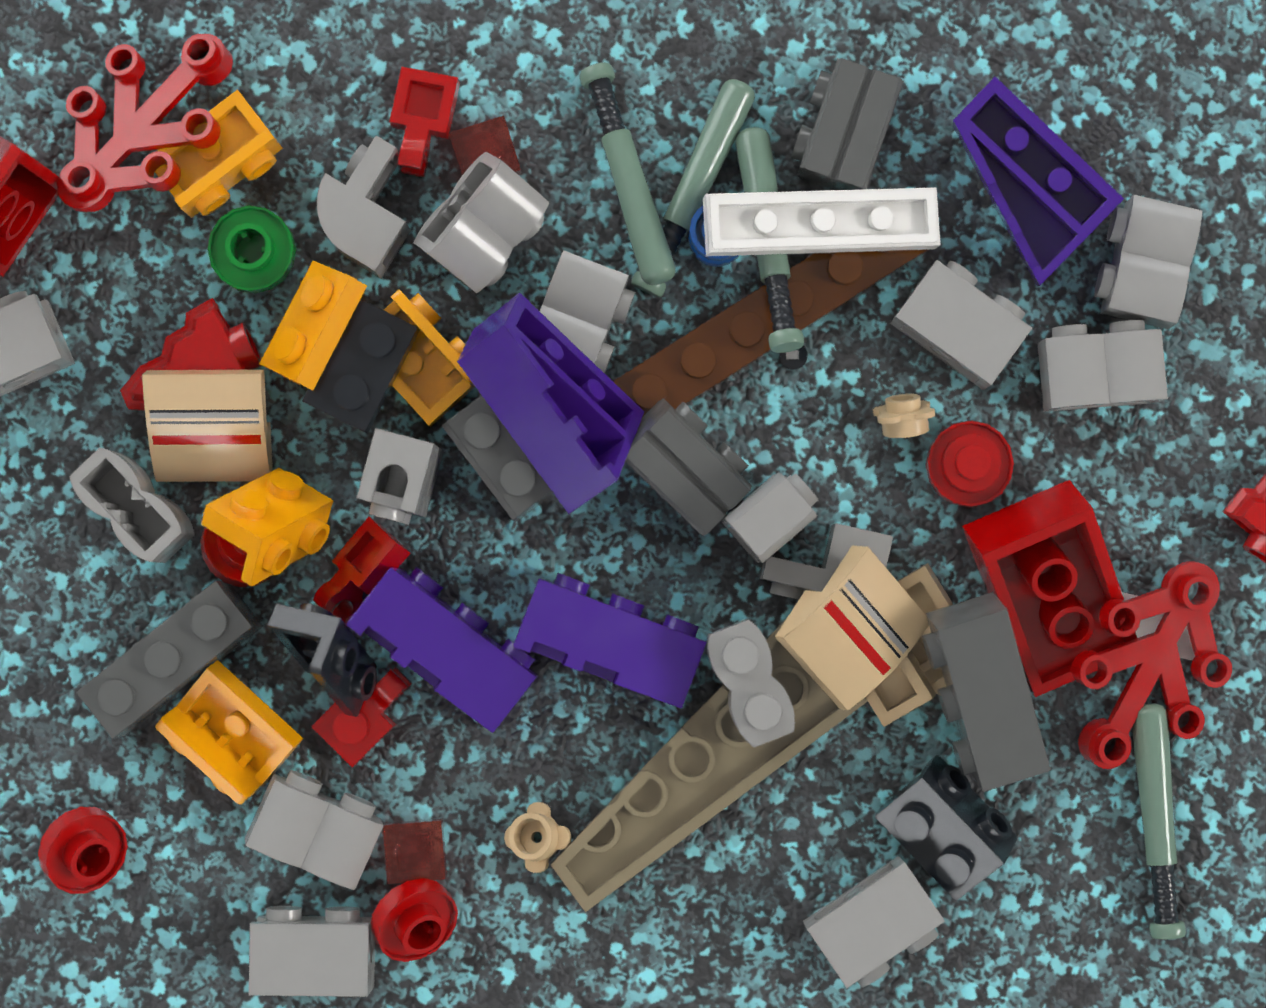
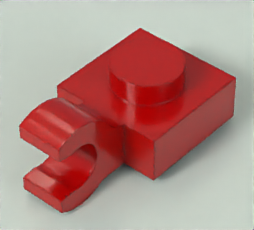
M401 66L389 122L392 128L405 130L398 158V166H402V173L425 177L431 136L449 138L460 87L458 77Z
M368 517L332 560L339 570L317 590L313 601L319 607L329 612L341 601L332 614L335 617L341 618L346 624L363 603V592L369 595L389 568H399L410 552L384 527Z
M395 667L376 684L372 696L363 702L357 717L345 715L338 705L334 703L311 727L353 768L396 725L384 712L410 687L412 682Z

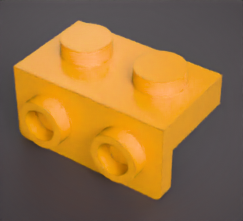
M238 89L209 111L221 128L220 137L213 146L206 149H198L188 145L157 150L169 154L181 169L180 180L169 191L181 210L191 218L199 212L202 216H206L219 209L230 198L229 189L245 177L252 181L262 176L276 163L277 159L274 155L283 149ZM208 123L199 124L195 128L193 135H199L204 132ZM168 165L160 166L155 171L158 177H161L166 172Z
M312 261L259 364L313 391L367 285L350 275Z
M398 289L391 296L393 302L384 311L418 327L420 331L392 386L431 427L475 387L457 362L466 344L458 336L448 343L434 327L441 320V317L425 299L417 293L409 300Z
M278 467L206 504L201 525L247 553L241 580L250 586H254L271 575L280 574L287 566L308 554H315L322 548L330 532V526L327 522L333 500L304 483L298 475Z
M219 660L206 668L177 706L162 716L155 725L156 730L168 740L175 751L186 756L211 779L213 785L220 792L228 795L239 805H242L267 783L304 739Z

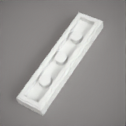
M937 187L705 194L703 197L706 256L936 249L940 246Z

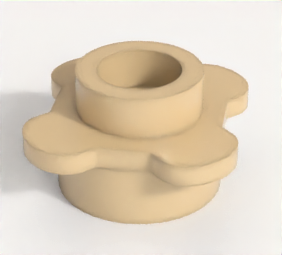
M918 394L890 396L885 399L886 405L873 409V415L877 416L878 423L882 424L883 436L889 438H907L925 434L929 431L928 419L935 416V409L930 408V402L921 401Z
M535 802L528 806L527 813L517 817L511 826L507 828L504 840L507 847L512 849L515 855L525 859V867L528 871L541 873L548 868L549 859L558 850H565L570 845L571 832L567 827L559 826L551 817V810L547 804ZM536 832H540L542 835V840L539 843H536L533 839Z

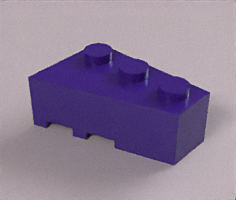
M995 76L953 120L952 126L1036 286H1040L1124 200L1113 187Z
M521 293L517 294L473 329L457 362L559 502L570 514L618 481L644 411Z
M417 566L411 574L404 569L390 567L346 625L360 636L363 632L391 653L389 655L391 659L404 668L408 666L431 684L437 693L492 733L495 732L539 676L530 669V666L536 659L528 652L513 647L514 642L509 638L501 646L484 633V630L490 623L463 602L456 610L438 597L444 587Z
M557 573L554 583L538 579L513 647L529 653L530 651L561 662L564 666L578 671H585L621 687L682 709L707 644L706 641L696 638L699 626L668 614L663 625L641 617L644 605L613 593L608 604L586 596L590 587L589 584Z

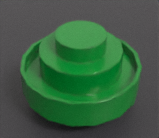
M250 205L232 209L217 221L210 233L207 249L211 266L219 278L236 290L248 293L268 291L283 282L294 266L296 254L293 233L281 217L266 208Z

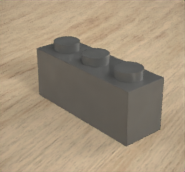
M214 581L76 693L112 739L129 735L195 682L207 667L217 660L221 661L261 629L263 625L230 584L223 581Z
M994 592L926 613L931 633L922 636L923 644L932 669L940 667L942 669L946 687L937 689L947 722L956 721L961 740L952 742V746L962 775L965 776L972 773L982 791L986 792L1051 771L1007 608Z

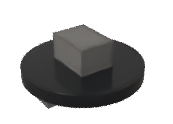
M804 345L795 351L779 353L781 364L790 370L803 367L808 358V352Z

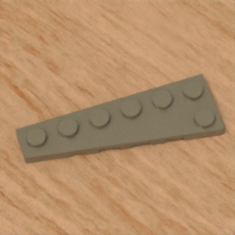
M787 617L766 638L772 656L771 676L783 686L793 706L795 716L794 732L754 748L736 728L729 710V689L722 684L571 841L570 845L551 862L552 868L585 912L868 702L864 698L850 710H842L831 700L775 638Z

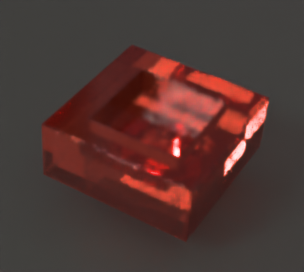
M504 115L449 132L462 175L485 152L502 160L518 175L522 174Z
M443 818L383 824L387 884L404 883L421 878L430 880H444L447 878Z

